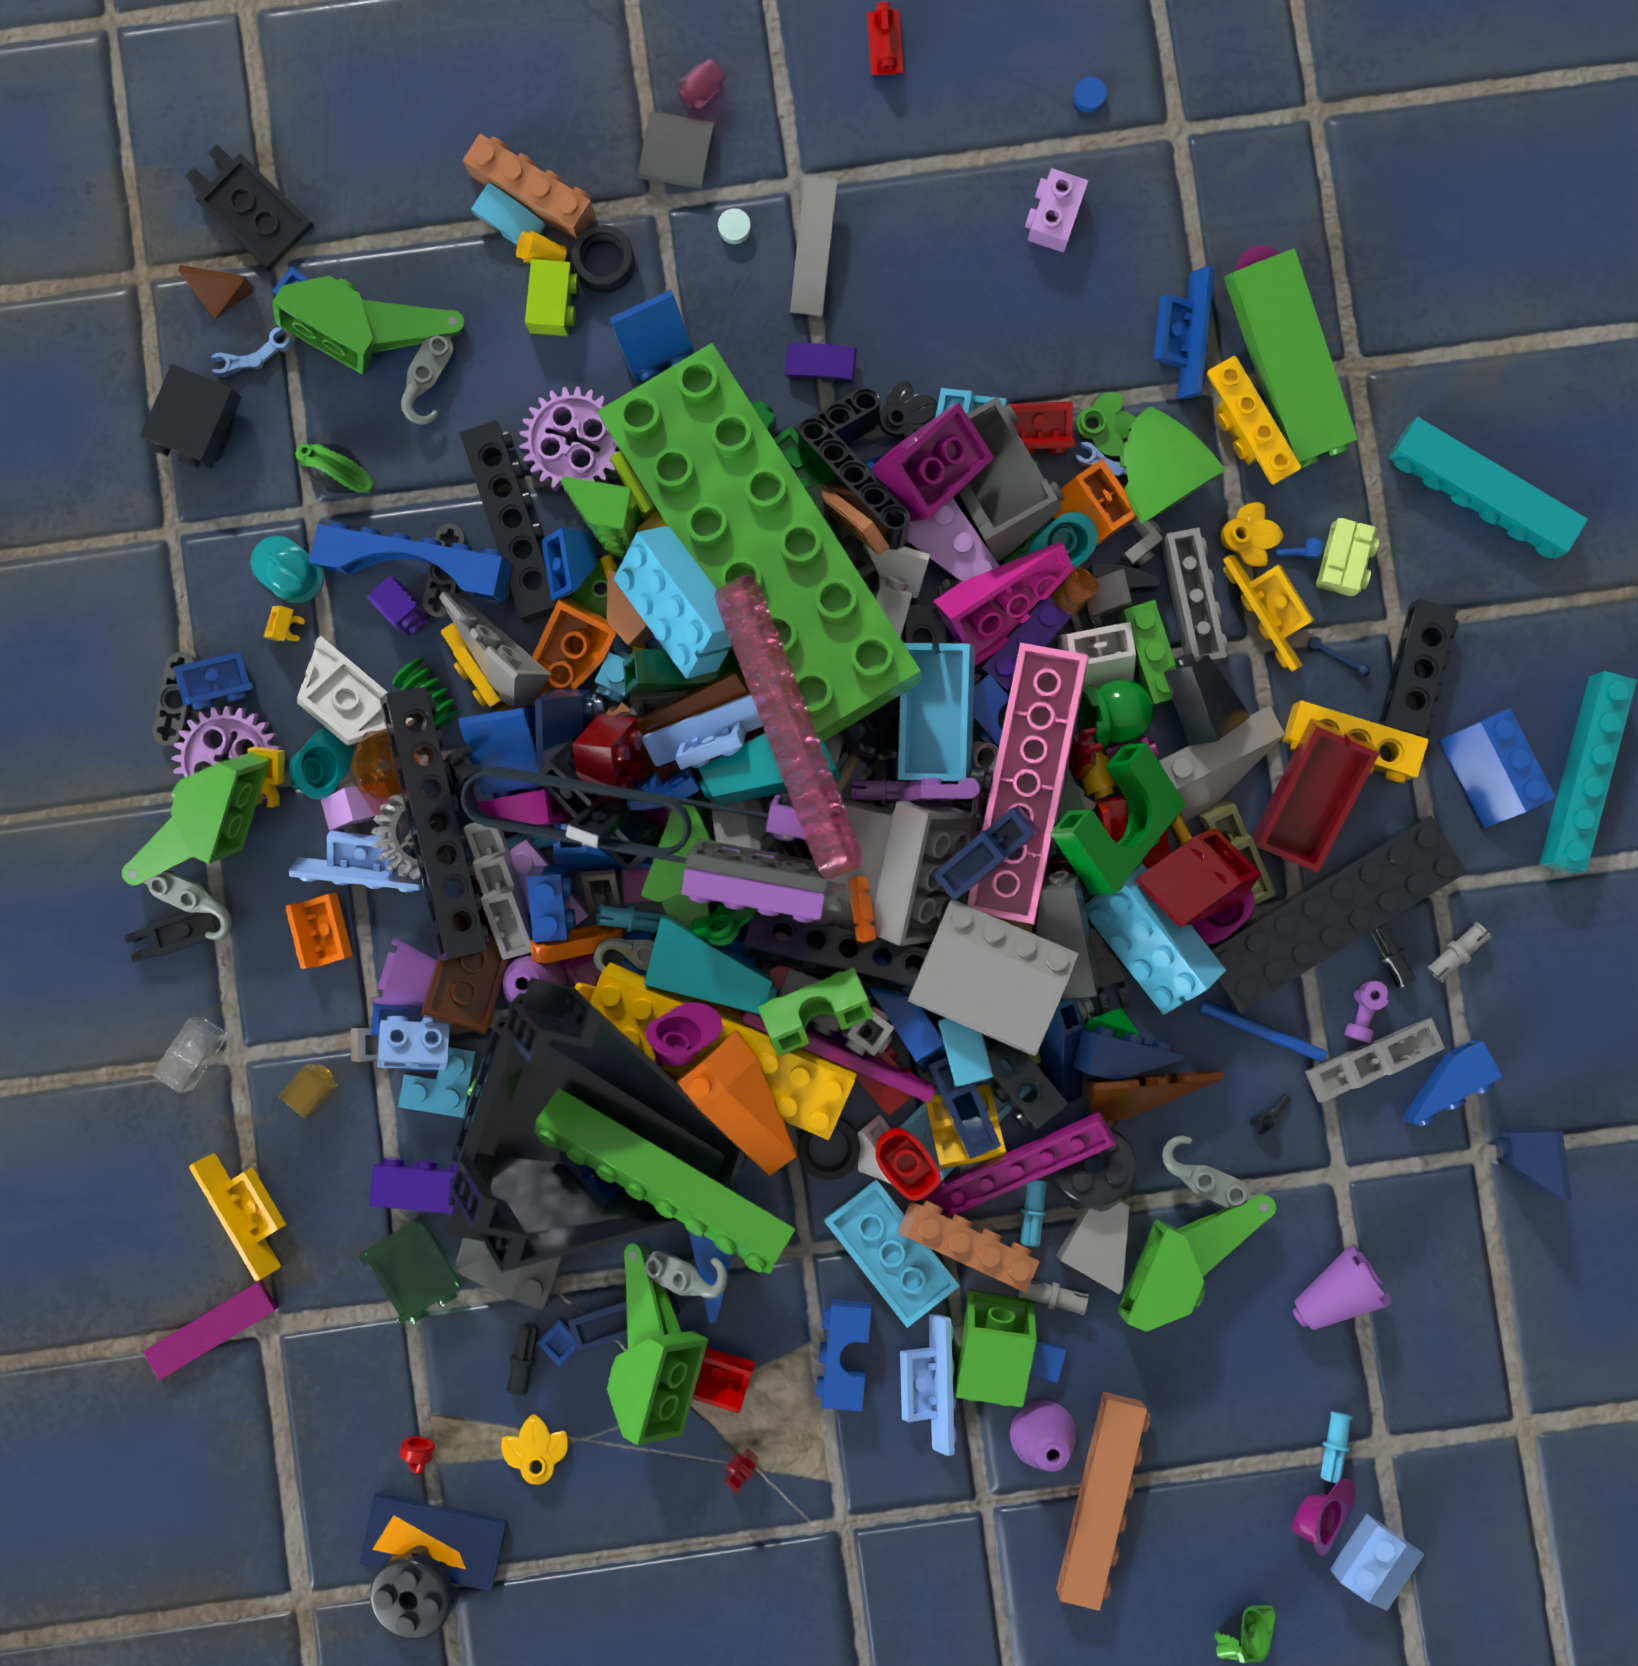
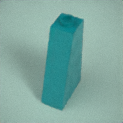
M787 722L743 744L736 753L730 756L722 755L698 768L703 777L698 782L707 799L713 797L718 805H728L775 795L778 791L789 792L842 779L824 742L822 741L804 752Z
M666 914L662 915L644 985L760 1014L758 1006L775 998L777 987L771 986L773 976L724 947L711 944L708 938L697 937L693 933L692 928Z

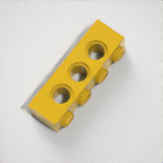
M1302 700L1293 704L1285 735L1282 739V742L1291 744V750L1295 751L1310 719L1313 718L1339 729L1343 735L1346 732L1373 744L1378 751L1382 745L1387 746L1391 751L1390 761H1384L1379 754L1370 774L1374 770L1386 773V779L1397 783H1405V780L1418 777L1429 739Z

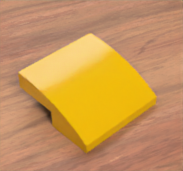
M990 1084L976 1088L1001 1146L970 1160L951 1124L939 1095L933 1096L930 1103L925 1101L940 1170L997 1158L1006 1154Z

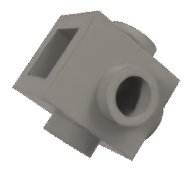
M874 1006L871 1007L873 1018L845 1029L842 1034L843 1037L848 1039L845 1045L861 1057L864 1053L874 1056L877 1052L881 1054L892 1040V1036L889 1034L894 1027L887 1022L889 1017ZM862 1025H867L870 1028V1035L866 1038L859 1034Z

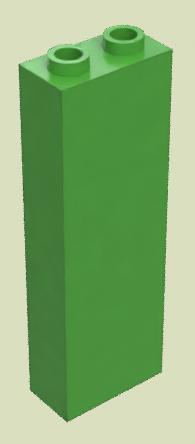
M1295 248L1224 276L1223 278L1268 411L1297 458L1301 468L1318 462L1317 455L1327 451L1329 456L1348 450L1347 444L1358 440Z

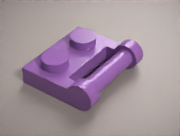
M923 778L921 781H910V787L899 789V802L948 803L957 799L974 798L979 793L980 787L974 778L962 779L958 784L953 782L942 784V778Z

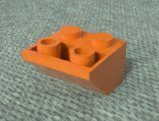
M1103 458L1060 489L1064 500L1059 502L1062 509L1052 517L1055 520L1061 515L1070 512L1085 514L1096 526L1098 535L1096 547L1133 523L1137 518L1124 488Z

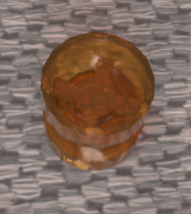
M1074 568L1066 577V582L1061 583L1052 594L1056 605L1069 614L1079 613L1085 606V600L1092 598L1099 589L1095 577L1082 568Z

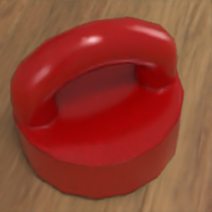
M408 1437L402 1441L399 1455L401 1459L407 1462L413 1473L420 1474L424 1470L425 1463L433 1459L435 1445L430 1439L425 1437Z

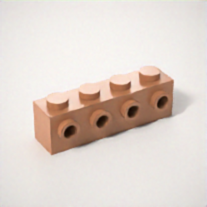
M479 134L462 160L470 177L485 186L488 182L519 202L539 219L574 240L588 228L595 217L591 198L585 191L578 187L571 189L563 184V180L557 174L550 170H546V172L541 171L535 167L536 164L526 155L519 153L517 156L508 151L507 145L496 137L492 136L489 139Z
M924 1200L922 1206L912 1202L909 1203L897 1231L898 1234L1027 1293L1040 1262L1030 1257L1032 1250L1013 1242L1011 1247L1000 1243L1002 1236L985 1228L982 1233L970 1229L973 1222L955 1214L951 1220L941 1215L943 1208Z

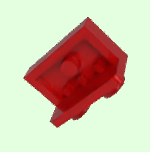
M1071 401L1006 404V406L1011 405L1019 420V423L1014 426L1029 454L1034 453V449L1047 448L1049 453L1066 452V448L1075 447V440L1072 437L1073 403Z
M706 1346L692 1399L740 1413L755 1362Z

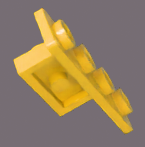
M1232 356L1209 369L1207 376L1222 400L1216 409V419L1221 429L1225 432L1228 431L1234 441L1232 445L1236 455L1240 459H1244L1248 466L1258 461L1272 485L1299 471L1301 465L1237 357Z
M1234 554L1224 558L1223 561L1226 566L1223 570L1232 584L1237 583L1243 592L1240 596L1243 604L1249 612L1254 611L1261 621L1258 623L1260 632L1266 640L1272 639L1278 650L1275 651V655L1279 663L1284 668L1289 667L1292 672L1301 667L1302 663L1286 637L1311 623L1314 619L1281 565L1275 566L1251 581Z
M454 622L442 629V636L458 660L453 665L464 681L470 678L476 686L472 693L483 708L489 705L494 712L508 710L509 705L501 701L498 696L500 693L489 684Z
M215 1153L191 1164L189 1169L254 1280L259 1281L278 1270L281 1265L265 1238L284 1227L286 1223L254 1168L252 1167L231 1180Z

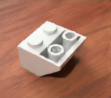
M1130 622L1056 636L1059 650L1088 655L1089 662L1084 686L1093 685L1098 690L1102 684L1111 680L1130 679L1133 681L1136 651Z

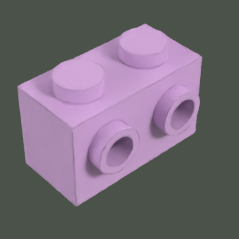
M1051 168L1048 179L1041 178L1035 195L1036 198L1040 199L1037 210L1030 209L1025 228L1030 229L1027 241L1064 253L1088 180Z

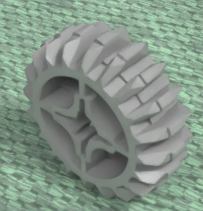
M427 793L425 797L434 799L436 793ZM402 794L400 796L393 795L389 798L390 804L385 803L380 806L383 814L376 815L373 819L380 827L373 828L371 831L372 834L379 836V840L374 842L372 846L375 848L382 847L383 852L379 854L378 859H389L387 869L393 870L398 867V876L404 877L409 873L411 879H419L420 872L417 859L408 856L403 851V849L408 847L414 850L412 840L408 841L411 839V833ZM434 815L430 816V827L434 831L442 832L444 824L441 818ZM397 824L400 828V835L398 838L396 837ZM439 848L437 851L438 861L449 865L451 862L449 851L444 848Z

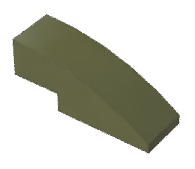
M1225 800L1198 813L1205 832L1216 828L1261 873V876L1251 889L1255 901L1254 905L1276 895L1254 839L1247 833L1237 806L1229 800Z

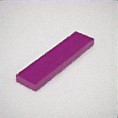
M260 1280L144 1350L143 1354L160 1381L274 1312L278 1307L263 1281Z

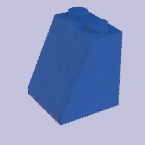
M535 705L458 718L465 744L469 745L472 750L470 755L473 765L479 764L481 770L486 767H505L538 773L543 768L536 767ZM494 776L478 778L482 795L494 794V799L514 795L513 790L525 789L526 793L545 789L541 784Z

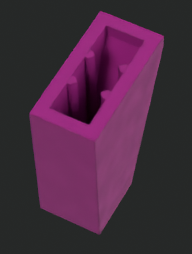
M546 789L477 802L478 808L490 816H498L499 818L547 827H554V824H569L574 819ZM503 830L504 834L517 833Z

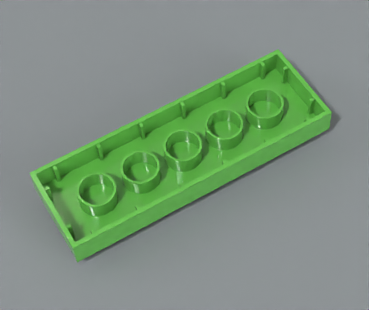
M713 343L597 411L605 428L619 451L621 450L665 526H670L744 625L736 641L804 752L922 683L920 668Z

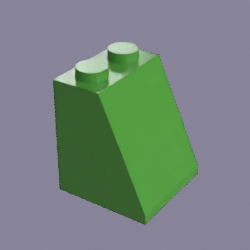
M967 1291L956 1370V1398L973 1402L996 1403L1002 1406L1023 1407L1037 1340L1034 1301Z

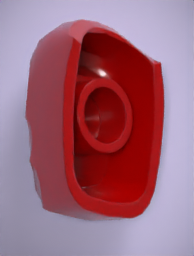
M891 1128L877 1139L875 1158L878 1166L889 1182L904 1197L909 1200L918 1201L929 1195L939 1186L941 1182L940 1171L926 1148L913 1134L902 1128Z

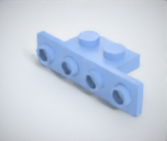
M761 689L643 736L642 742L655 766H661L676 760L681 770L690 766L698 768L707 764L713 757L721 754L723 756H730L739 751L743 746L746 732L776 721L777 715L765 691Z
M330 831L327 835V860L299 857L289 868L290 877H298L300 880L307 882L326 880L332 881L336 885L362 884L371 889L383 887L398 888L401 892L419 891L423 887L421 876L419 879L414 880L410 878L409 873L404 877L398 876V868L393 870L387 869L389 859H378L379 854L383 852L382 847L375 848L372 846L374 842L379 840V836Z
M935 1313L929 1314V1347L900 1351L902 1420L913 1422L931 1419L932 1449L946 1456H951L955 1453L954 1444L957 1439L954 1427L956 1399L953 1393L955 1364L952 1358L954 1329L949 1317Z

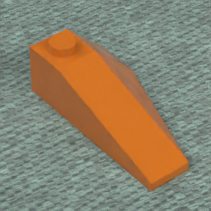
M737 1029L683 1070L677 1084L697 1108L769 1176L796 1157L797 1153L774 1102L773 1092L763 1074L759 1056Z

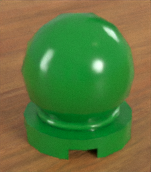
M1130 679L1111 680L1102 684L1098 690L1093 685H1086L1083 687L1077 724L1080 731L1096 728L1093 740L1095 744L1102 743V750L1106 748L1108 742L1111 744H1130L1144 736L1150 727L1155 713L1153 702L1147 690Z

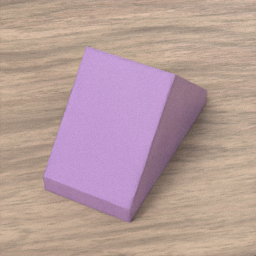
M386 782L343 788L329 797L321 799L329 831L373 820L376 815L383 814L380 806L385 803L390 804Z

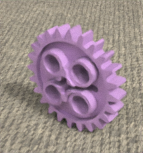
M577 386L574 395H570L567 388L563 387L562 396L557 397L552 390L550 391L551 401L549 402L541 397L538 398L541 408L538 410L530 407L529 410L533 415V419L522 420L529 430L519 432L521 438L528 441L519 446L522 452L529 453L523 458L526 465L534 464L530 469L532 475L536 476L542 473L540 482L543 485L552 480L551 487L554 491H557L561 486L562 476L594 482L599 478L602 482L607 483L605 473L609 471L616 474L610 456L619 451L597 412L605 407V397L602 395L594 401L595 394L593 390L590 389L584 397L580 387ZM570 414L572 416L570 423L564 426L556 424V420L560 415ZM593 425L601 426L602 432L597 437H589L586 435L589 427ZM552 429L560 435L547 434L546 430ZM575 435H577L581 443L573 442L569 446L566 438L574 439ZM549 444L560 445L557 454L553 456H546L544 454L545 448ZM584 445H588V446H591V447H599V448H600V451H599V452L592 451V450H590V448H588V447H586V446H584ZM581 455L591 457L589 464L585 467L579 468L574 465L577 457Z
M225 706L222 715L218 707H212L211 717L206 712H199L200 723L194 719L188 720L187 723L191 731H179V734L185 741L174 743L173 745L182 750L181 755L172 756V760L181 762V767L176 768L173 772L175 774H184L186 778L201 771L206 761L213 766L226 761L223 760L224 754H229L231 759L245 755L242 745L247 739L252 741L256 747L281 750L282 746H272L271 741L277 737V733L266 734L265 731L269 723L262 722L257 725L259 716L257 713H252L246 718V708H239L234 715L233 707ZM215 730L219 731L223 737V742L218 748L214 747L210 740V736ZM234 731H236L238 733L237 739L233 742L232 734ZM262 794V800L267 799V796Z

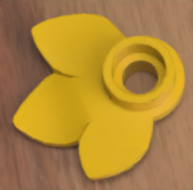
M1259 502L1249 503L1241 507L1237 512L1236 518L1227 522L1221 533L1223 545L1229 550L1238 552L1243 561L1253 567L1266 566V550L1278 545L1284 537L1281 528L1271 520H1265V505ZM1236 530L1239 531L1242 539L1237 537Z
M532 1414L522 1425L519 1437L504 1436L502 1438V1453L508 1465L520 1469L523 1478L528 1483L533 1485L544 1484L552 1477L555 1464L562 1460L567 1453V1432L559 1431L550 1434L545 1422L537 1415ZM536 1460L542 1463V1470L538 1474H535L531 1468Z

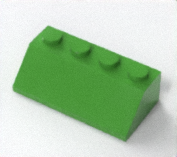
M562 476L561 483L577 512L604 551L609 552L608 555L613 556V558L623 560L638 532L637 528L644 520L631 488Z

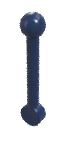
M1314 636L1308 640L1307 646L1310 650L1319 649L1357 670L1358 674L1362 677L1370 674V667L1368 665H1360L1323 645L1319 637Z

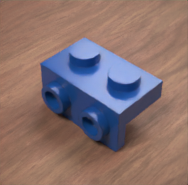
M241 651L173 667L183 705L192 704L194 710L213 706V699L226 696L227 702L246 698V691L254 689L252 682L249 683Z

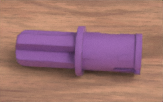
M883 778L882 781L853 779L852 801H882V804H886V801H899V789L910 787V782L887 781V778Z

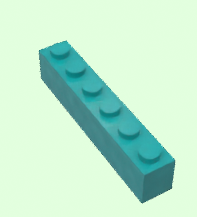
M1418 416L1407 425L1388 456L1390 460L1395 462L1394 465L1399 470L1417 475L1423 479L1422 482L1427 487L1433 490H1442L1450 495L1451 500L1457 505L1472 508L1479 513V517L1490 524L1502 526L1507 530L1509 536L1518 541L1530 543L1536 547V552L1547 558L1557 559L1568 553L1588 520L1586 517Z
M1607 671L1589 676L1539 865L1570 874L1587 872L1634 694L1636 679Z

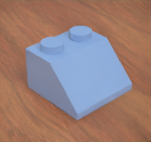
M1366 1514L1331 1566L1330 1571L1340 1583L1364 1600L1388 1611L1425 1554L1372 1516Z

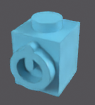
M619 651L617 655L608 652L594 681L598 685L596 693L619 704L624 699L629 701L631 694H625L623 661L629 654Z

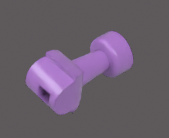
M1364 981L1357 990H1354V997L1359 1004L1355 1024L1349 1023L1344 1033L1345 1036L1370 1044L1373 1031L1368 1029L1374 1013L1376 1010L1385 1007L1389 1002L1387 1000L1388 990L1383 983L1379 981Z

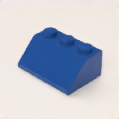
M1511 708L1496 712L1438 740L1482 829L1525 813L1556 798Z

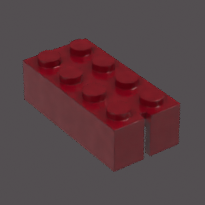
M1311 718L1252 835L1256 846L1319 873L1380 752L1373 744L1346 732L1343 735L1339 729Z

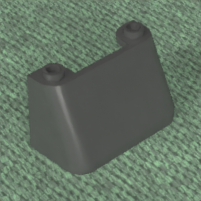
M997 396L967 414L994 459L971 479L958 494L998 563L1010 556L1062 509L1059 502L1064 500V497L1055 481L1049 484L1043 478L1014 426L1019 423L1011 405L1004 408Z

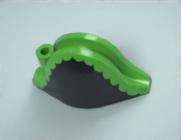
M334 443L302 444L298 446L295 452L296 458L311 480L324 491L331 493H371L375 482L355 454L344 446Z
M1272 1605L1249 1606L1236 1611L1226 1619L1215 1632V1639L1218 1643L1216 1647L1218 1657L1220 1659L1228 1658L1240 1661V1663L1264 1661L1270 1649L1276 1619Z

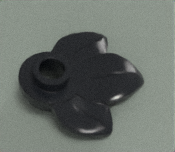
M900 382L891 388L887 394V406L882 409L879 415L880 428L889 436L902 435L904 438H907L934 417L938 402L928 395H914L910 382ZM891 415L898 417L901 422L893 421Z
M988 765L974 766L970 778H974L978 782L980 787L979 793L973 798L970 818L977 817V827L975 829L977 832L982 830L987 810L986 800L991 790L994 773H989Z

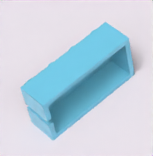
M670 526L636 533L614 577V581L686 679L717 671L729 651L727 647L733 645L744 625Z
M904 643L921 670L922 683L900 695L898 780L921 781L923 778H942V782H959L962 779L970 778L972 772L975 647L971 644L939 643V647L933 643Z
M1142 863L1123 884L1124 887L1119 892L1112 895L1097 894L1085 907L1090 922L1164 1015L1182 1005L1186 1000L1189 1001L1208 990L1226 969L1191 924L1180 928L1135 881L1138 876L1148 870Z

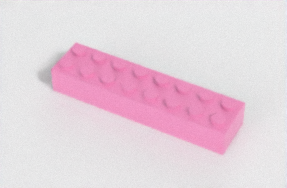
M1020 643L982 831L988 829L1009 809L1019 805L1040 832L970 889L967 906L988 915L1036 924L1040 892L1046 876L1053 841L1050 832L1056 826L1089 662L1088 655Z

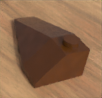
M1211 1070L1133 1075L1117 1081L1103 1077L1086 1078L1088 1117L1100 1112L1108 1126H1117V1120L1128 1119L1223 1080L1224 1072Z

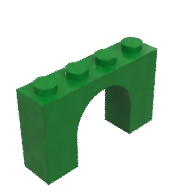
M1147 743L1123 745L1105 766L1123 793L1128 807L1127 828L1118 843L1110 837L1092 809L1068 811L1050 832V835L1091 894L1112 895L1119 892L1124 887L1123 884L1127 878L1142 864L1143 858L1150 849L1159 843L1161 835L1177 820V815L1186 805Z

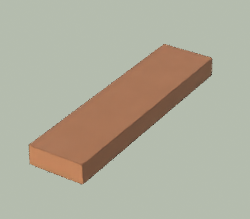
M823 483L813 489L814 495L826 513L875 553L881 555L890 548L875 524L843 498L832 492Z

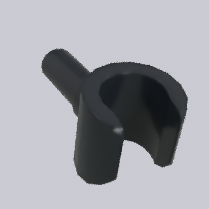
M1284 1094L1268 1112L1253 1116L1250 1120V1125L1253 1126L1262 1122L1263 1129L1259 1132V1135L1274 1131L1277 1127L1276 1117L1289 1103L1291 1098Z

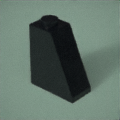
M1193 653L1182 655L1174 659L1175 665L1164 671L1189 746L1217 742L1250 718L1247 709L1209 655L1194 657Z

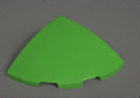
M1153 407L1143 411L1127 429L1130 431L1127 442L1121 447L1120 467L1126 469L1128 478L1125 492L1141 524L1180 503L1190 494L1211 483L1225 471V468L1198 437L1182 424Z

